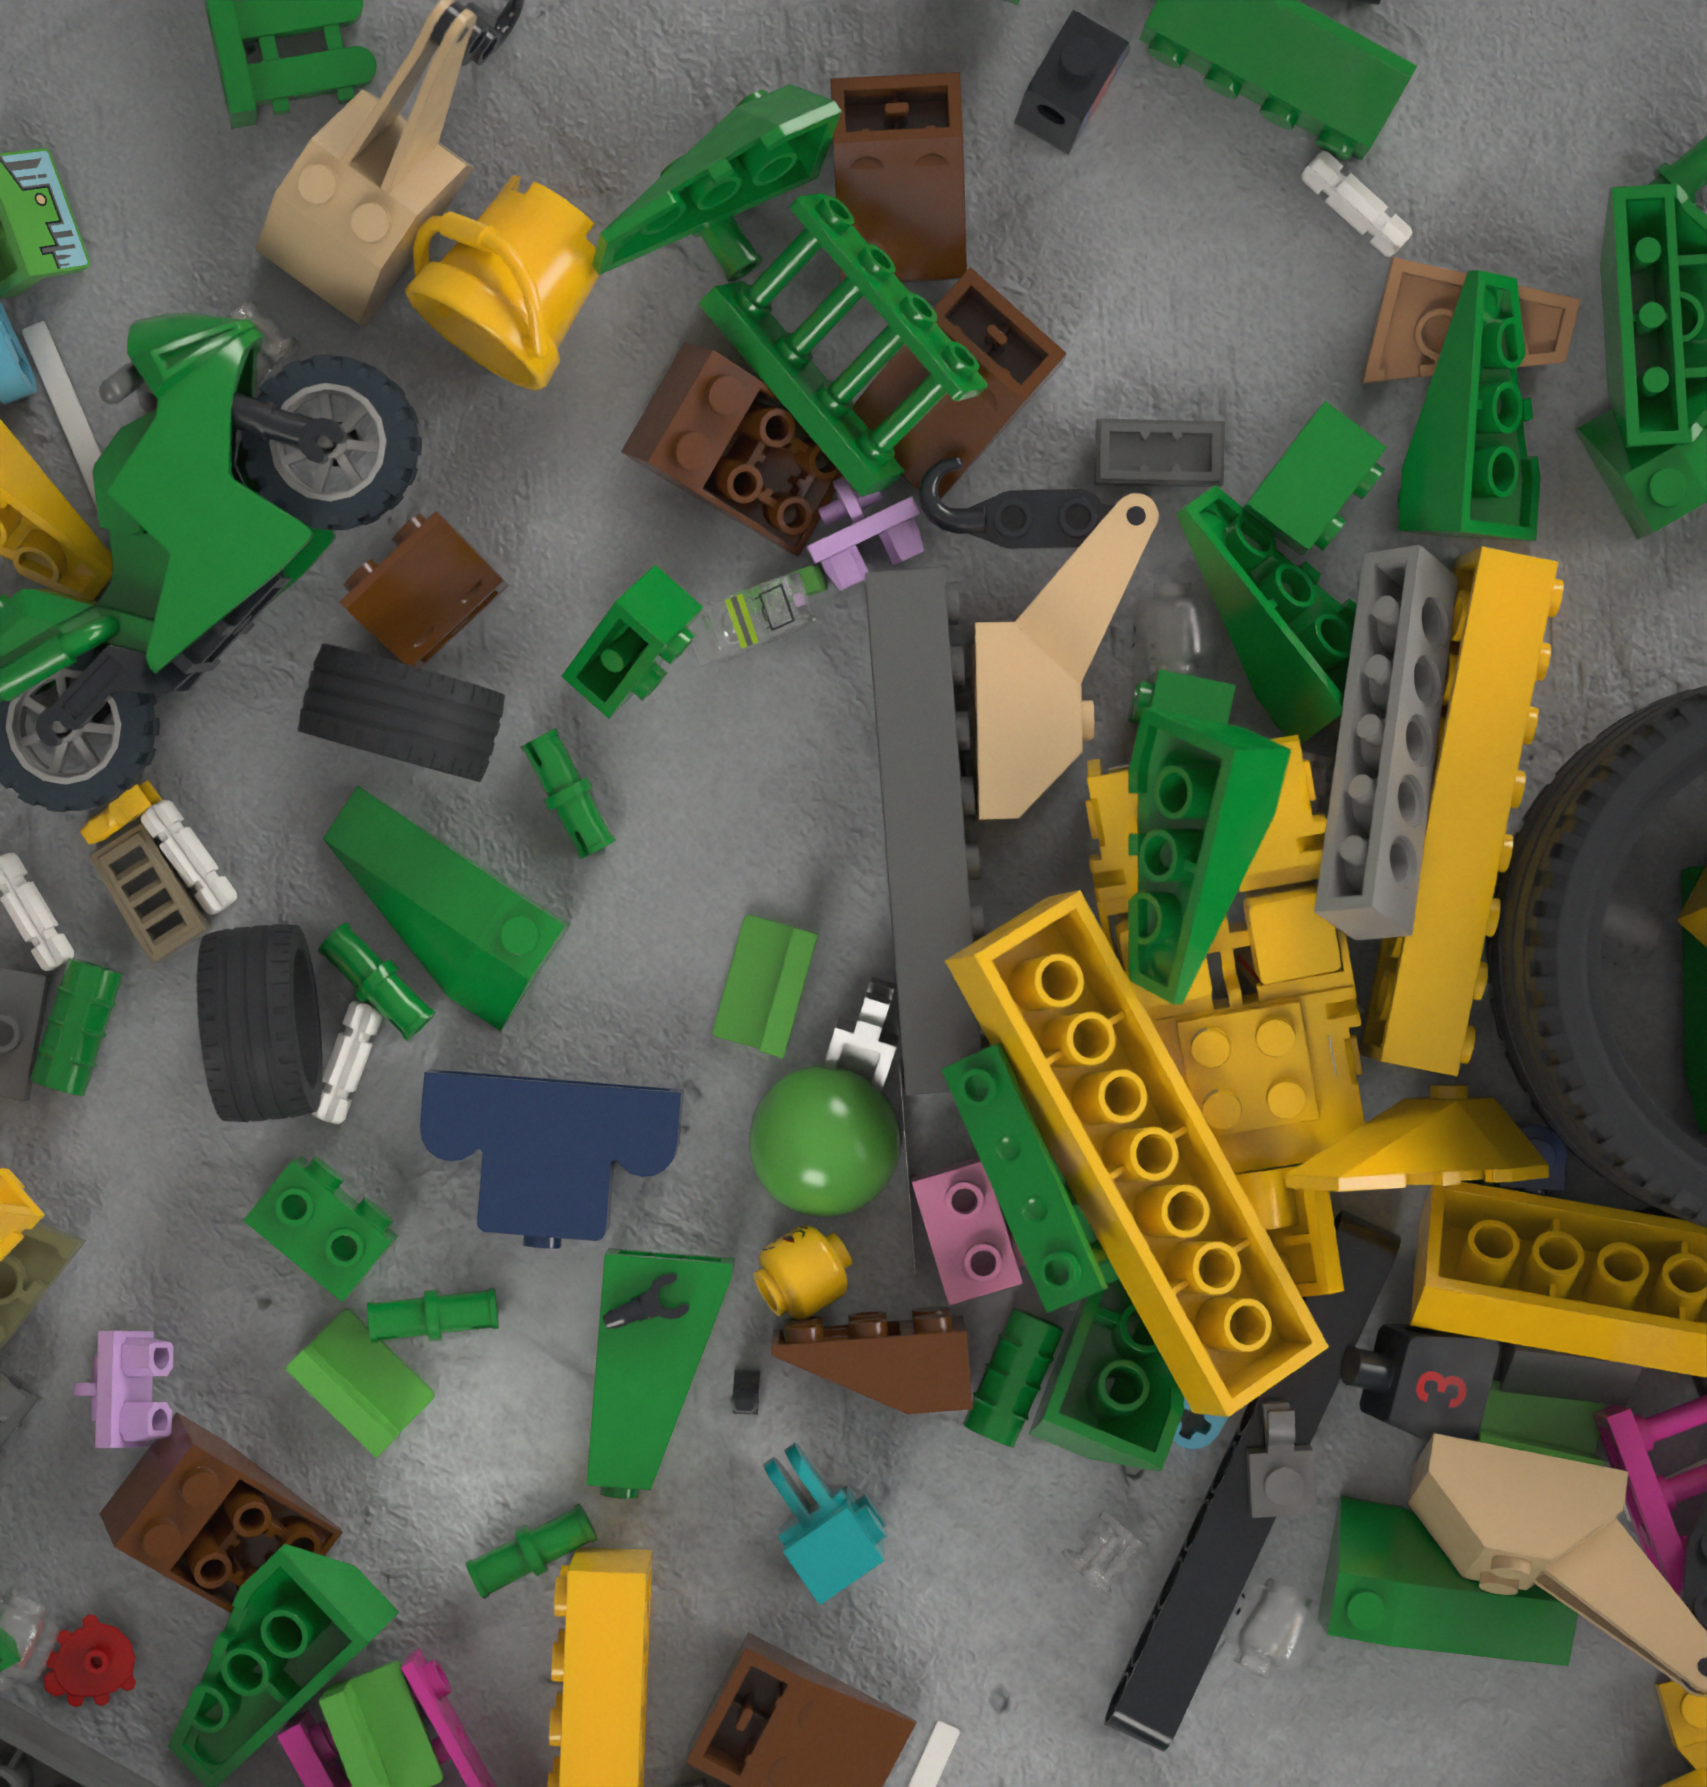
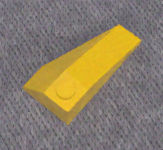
M0 419V555L12 560L17 572L30 580L54 591L93 600L112 577V554Z
M1433 1084L1429 1085V1096L1403 1098L1285 1174V1188L1355 1191L1406 1188V1185H1461V1181L1484 1179V1175L1485 1182H1514L1549 1178V1164L1494 1097L1468 1096V1085Z

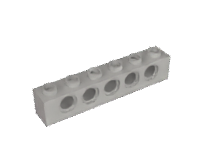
M1421 545L1364 553L1314 911L1354 940L1412 936L1458 584V577Z

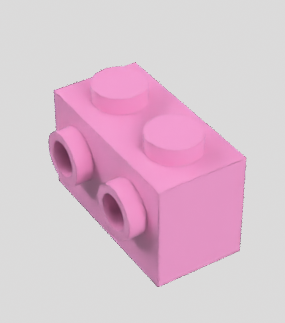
M979 1157L911 1177L949 1306L1023 1284L1018 1268L1026 1264L1011 1230L1007 1231L1000 1204Z

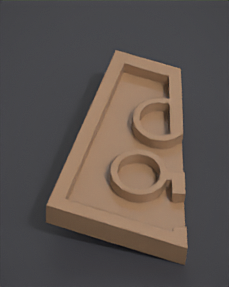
M1391 257L1360 383L1433 376L1467 273ZM1518 285L1526 351L1525 358L1518 367L1565 363L1581 299Z

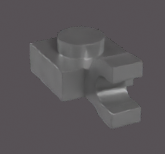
M871 977L857 1023L838 1017L822 1069L836 1070V1067L858 1073L872 1082L871 1086L882 1094L899 1040V1036L882 1031L896 984Z
M1288 1400L1263 1401L1265 1447L1246 1448L1249 1512L1252 1518L1317 1514L1314 1450L1311 1445L1294 1446L1295 1413L1294 1409L1290 1408Z

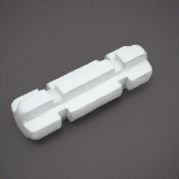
M1322 151L1304 169L1301 175L1302 181L1317 195L1323 190L1329 196L1325 202L1362 236L1366 231L1374 237L1370 243L1384 256L1391 257L1396 254L1412 234L1411 227L1396 213L1392 218L1384 212L1388 206L1352 173L1347 177L1343 175L1340 170L1344 166L1329 152Z
M169 800L157 802L142 814L141 822L153 838H160L163 842L159 846L188 888L195 887L198 891L194 896L205 912L210 915L218 914L237 899V892L225 876L219 877L216 871L219 867L192 829L182 826L181 822L184 818L175 805Z
M10 852L0 856V890L4 894L0 900L24 941L33 943L35 948L31 952L40 968L44 971L55 970L66 964L69 958L74 957V950L64 933L57 934L55 928L58 926V923L34 882H27L24 878L28 872L18 855Z
M355 1000L348 1006L342 1023L346 1026L345 1032L338 1034L323 1074L322 1081L325 1082V1086L322 1089L320 1106L317 1112L311 1113L320 1120L332 1124H340L347 1116L352 1102L348 1098L349 1093L357 1089L373 1045L369 1042L370 1036L377 1034L383 1015L372 1004L361 1003L359 1000Z

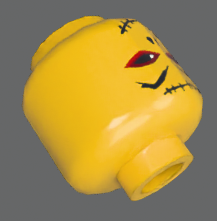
M804 1224L761 1250L758 1257L759 1269L753 1273V1277L765 1302L777 1316L780 1317L787 1313L796 1320H805L837 1301L846 1293L848 1280L845 1269L852 1265V1260L845 1245L835 1233L832 1232L824 1236L815 1227Z

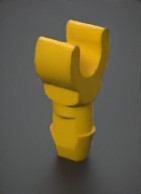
M149 780L141 785L136 784L99 813L92 815L80 829V833L90 845L109 839L110 835L140 817L148 808L162 799Z

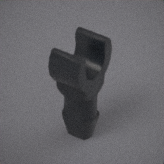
M672 1271L662 1273L655 1278L650 1289L630 1298L631 1301L610 1309L603 1315L607 1329L620 1328L637 1320L641 1322L657 1316L675 1319L686 1314L690 1307L688 1302L670 1307L664 1305L659 1299L660 1289L667 1284L675 1282L678 1277L677 1273Z
M735 1370L733 1394L730 1400L733 1414L758 1415L760 1371Z

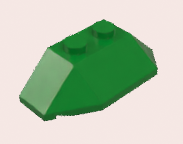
M1677 183L1612 187L1609 190L1600 261L1607 391L1625 448L1690 444L1707 425V215L1688 199L1689 196Z

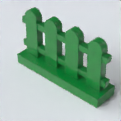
M203 0L231 129L256 125V106L272 104L273 114L277 116L290 113L288 101L336 93L338 105L346 104L354 98V89L364 88L374 80L377 63L372 52L361 46L344 48L340 27L353 25L359 20L363 10V0H241L235 2L233 0ZM323 31L327 51L279 59L275 42L276 38ZM258 42L262 62L247 64L243 44Z

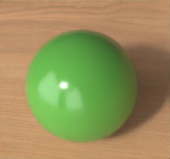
M814 1065L791 1072L777 1081L765 1093L752 1117L749 1131V1152L758 1179L778 1202L804 1215L837 1217L866 1206L887 1186L894 1174L900 1156V1126L889 1099L883 1091L881 1094L871 1086L872 1082L844 1068L836 1067V1070L822 1069L823 1065Z

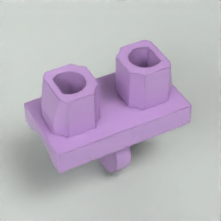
M843 476L833 481L839 499L817 510L825 526L847 516L852 525L806 546L813 564L821 562L825 573L838 590L841 591L865 579V573L868 570L856 544L878 534L892 565H896L923 552L924 548L920 531L914 519V516L919 515L920 512L911 496L865 518L862 509L883 500L880 491L861 497L857 491H852L846 478Z
M98 1331L97 1357H93L92 1383H73V1396H92L91 1421H96L95 1448L150 1447L151 1440L167 1437L172 1433V1410L168 1403L152 1402L153 1376H168L173 1369L174 1346L171 1342L154 1339V1332Z

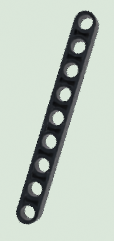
M1341 1210L1334 1219L1344 1291L1328 1295L1302 1297L1329 1348L1248 1403L1108 1706L1104 1725L1164 1752L1176 1735L1276 1517L1252 1518L1249 1512L1246 1448L1265 1447L1262 1402L1288 1400L1290 1408H1293L1295 1413L1294 1446L1310 1445L1341 1379L1342 1359L1349 1348L1356 1346L1397 1257L1401 1236L1347 1211Z

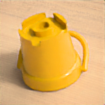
M513 175L476 220L454 212H446L443 216L434 215L418 228L413 244L415 277L406 286L405 294L410 305L424 321L469 358L497 376L519 387L538 391L548 384L560 362V355L557 349L600 276L592 265L596 248L585 238L595 223L566 199L533 181L525 194L520 193L521 176ZM437 232H440L444 237L457 241L440 262L432 261L429 263V247L432 237Z

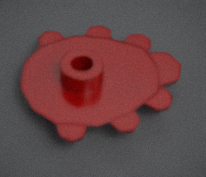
M88 1614L82 1619V1628L76 1629L73 1633L66 1629L58 1632L56 1640L61 1645L58 1653L48 1651L43 1655V1663L48 1668H52L43 1677L45 1691L55 1697L68 1693V1704L75 1708L83 1704L85 1697H93L95 1704L104 1706L109 1702L110 1693L116 1692L120 1687L125 1691L133 1690L136 1684V1680L132 1675L136 1658L129 1639L117 1627L100 1623L96 1615Z

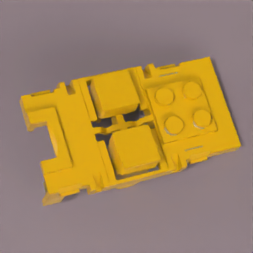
M1298 735L1270 739L1291 749L1276 814L1239 887L1240 892H1245L1246 899L1243 902L1246 922L1240 921L1228 924L1227 916H1225L1207 953H1220L1222 974L1228 998L1212 1000V985L1207 957H1205L1183 1004L1173 1005L1130 981L1234 1174L1304 1163L1365 1124L1357 1075L1363 1074L1357 1037L1349 1032V1028L1361 1025V1019L1356 1001L1357 996L1347 937L1344 932L1337 927L1335 929L1334 925L1314 912L1318 884H1314L1311 880L1319 879L1327 819L1325 813L1312 815L1310 801L1316 800L1310 761L1303 760ZM1099 758L1087 761V782L1090 798L1085 800L1091 836L1092 839H1099L1101 852L1089 855V864L1094 880V891L1101 929L1115 953L1109 915H1113L1121 966L1128 977V901L1134 894L1138 893V856H1128V834L1138 833V793L1128 794V770L1130 764L1108 768L1109 774H1103L1102 763ZM1250 945L1254 969L1262 983L1256 984L1258 993L1242 995L1235 969L1233 949Z

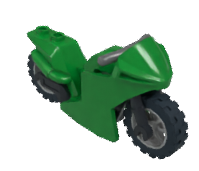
M173 313L139 319L130 325L127 339V355L132 363L125 364L105 379L99 387V395L105 403L113 405L120 403L137 390L139 405L149 413L118 430L95 462L92 472L99 527L109 530L113 562L111 583L99 602L51 589H22L11 598L6 594L0 596V783L6 789L12 788L19 794L17 798L32 806L40 805L49 811H82L113 802L143 777L141 774L145 766L150 765L155 756L156 748H153L154 739L160 732V720L155 718L153 705L157 704L154 693L168 694L174 691L184 692L192 689L206 671H213L221 662L218 658L240 634H247L255 626L252 621L265 607L308 572L334 543L336 535L333 530H349L361 525L374 523L388 510H393L404 498L402 495L408 485L413 484L418 472L416 468L418 455H421L422 439L418 436L417 428L419 421L413 406L409 405L404 396L406 394L395 381L390 380L376 367L353 358L315 355L303 361H293L282 367L283 371L275 377L270 376L259 388L261 393L256 399L257 355L265 338L258 330V327L249 319H235L196 313ZM331 395L346 396L360 405L344 422H336ZM319 397L321 418L312 419L296 413L304 404ZM368 413L376 425L379 442L363 441L360 432L355 428ZM286 445L299 450L287 454ZM353 450L378 452L375 464L364 480L349 459ZM306 459L319 464L312 487L299 478L291 465ZM332 466L342 468L352 483V488L339 492L324 491ZM69 678H76V680L70 685ZM57 686L58 699L52 706H48L35 698V696L51 687ZM27 707L40 714L36 721L37 732L28 736L25 729ZM113 715L114 724L106 723ZM90 733L113 735L111 747L102 760H100L86 739ZM43 742L50 747L56 746L50 767L40 761L30 747L31 745ZM71 743H74L90 767L89 770L79 773L62 772Z

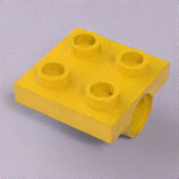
M1298 1166L1235 1174L1301 1297L1328 1295L1344 1291L1330 1192L1325 1190L1285 1188V1174Z

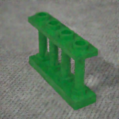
M824 193L798 196L789 207L805 228L752 285L746 284L744 281L714 286L698 304L859 495L864 497L890 488L905 472L895 460L893 448L946 393L954 401H961L980 395L988 387V384L978 373L979 364L973 354L963 345L948 338L936 324L937 315L931 305L921 296L910 293L895 276L896 268L890 257L879 247L868 244L853 227L854 218L842 202ZM823 247L847 276L793 333L787 332L771 314L772 306L770 303ZM865 296L888 325L834 381L827 380L811 361L813 359L811 351L852 307ZM906 344L930 373L875 430L868 428L852 409L854 406L852 399Z

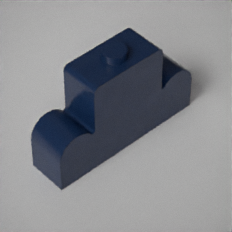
M430 1069L424 1072L420 1119L421 1140L431 1154L449 1162L463 1160L476 1151L481 1150L482 1164L477 1226L481 1231L524 1235L523 1246L559 1249L561 1248L562 1238L599 1241L609 1230L615 1160L619 1161L620 1166L627 1172L640 1177L655 1176L664 1171L673 1161L680 1144L684 1089Z

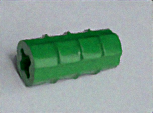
M75 958L68 959L61 984L57 987L58 993L51 1015L46 1018L48 1024L41 1046L37 1048L38 1056L30 1081L64 1093L85 1096L93 1068L97 1066L95 1061L102 1039L106 1036L105 1030L112 1008L116 1006L115 999L123 973Z
M1013 1307L1002 1333L998 1334L999 1340L989 1363L985 1364L986 1371L977 1392L973 1393V1409L968 1410L963 1422L964 1427L997 1443L1014 1448L1025 1421L1029 1420L1028 1413L1037 1392L1042 1390L1040 1385L1050 1362L1054 1361L1053 1355L1064 1329L1044 1318Z

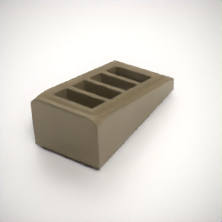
M140 823L90 855L89 858L151 963L157 964L174 955L213 928L173 865L160 849L157 840L150 835L143 823ZM141 845L147 856L118 874L112 863ZM154 867L159 878L132 895L126 885ZM166 889L172 899L145 916L139 906ZM179 910L184 921L163 935L158 936L153 926Z

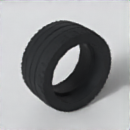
M322 643L313 663V671L310 673L308 690L305 691L303 698V708L300 709L298 732L477 782L482 781L490 763L489 757L493 753L495 736L497 737L500 728L499 722L503 716L504 694L401 662Z
M272 924L271 926L257 925L252 928L248 926L237 927L232 930L228 928L205 934L201 939L197 959V1013L205 1076L217 1115L224 1122H249L250 1120L256 1122L266 1121L269 1118L272 1120L286 1119L289 1116L294 1118L317 1112L322 1095V1034L313 965L302 929L298 925Z

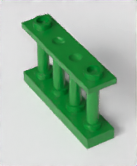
M1002 1043L994 1044L942 1068V1073L1046 1313L1107 1288V1284L1119 1280L1117 1273L1043 1140Z

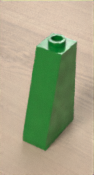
M608 1248L604 1255L586 1483L589 1486H601L600 1494L602 1496L633 1499L639 1497V1490H651L734 1272L735 1258ZM671 1271L677 1273L678 1277L675 1282L667 1284L660 1289L659 1299L664 1305L670 1307L688 1302L690 1307L686 1314L675 1319L657 1316L641 1322L637 1320L620 1328L607 1329L603 1320L605 1313L618 1305L631 1301L630 1298L650 1289L655 1278L662 1273Z

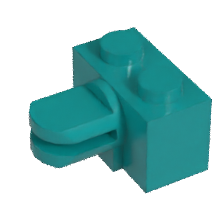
M793 1443L784 1449L785 1454L795 1472L815 1499V1502L811 1505L777 1458H771L763 1466L769 1479L795 1515V1517L778 1529V1538L783 1543V1553L815 1600L821 1605L884 1562L883 1540L887 1538V1534L883 1528L887 1525L874 1503L866 1494L856 1499L848 1486L831 1491L803 1449L797 1443Z

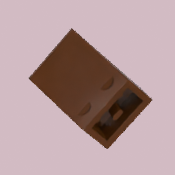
M960 72L830 78L831 100H834L841 110L833 134L836 199L842 202L851 212L854 218L853 227L868 244L879 247L890 257L896 268L894 274L901 283L959 280L967 271ZM839 267L841 282L847 275Z
M971 267L933 309L937 315L936 324L948 338L963 345L976 358L979 364L978 373L987 382L988 387L980 395L961 401H954L946 393L893 448L895 460L905 470L901 476L918 492L921 480L930 466L945 458L960 457L962 459L963 466L960 469L948 472L942 477L938 485L940 500L1062 366L1067 355L1062 348ZM905 344L854 403L852 409L868 428L875 430L930 372Z
M684 342L621 453L679 489L798 557L821 519L817 509L831 502L836 493L833 481L843 477V474L764 382L715 350Z
M437 511L428 519L420 513L409 520L392 538V541L398 547L379 565L373 559L361 565L344 583V587L349 593L339 601L357 621L404 664L422 668L509 586L463 535Z
M935 1306L913 1309L911 1320L887 1321L886 1312L884 1311L859 1312L848 1315V1324L823 1326V1317L810 1316L805 1320L788 1318L784 1320L785 1327L783 1329L773 1330L771 1356L905 1414L973 1409L967 1330L963 1316H952L950 1314V1307Z
M178 1412L172 1417V1433L153 1442L99 1513L116 1549L229 1613L233 1611L234 1606L232 1603L239 1588L284 1544L325 1556L343 1533L340 1527L227 1441Z
M748 1632L688 1745L686 1763L731 1787H883L917 1721Z

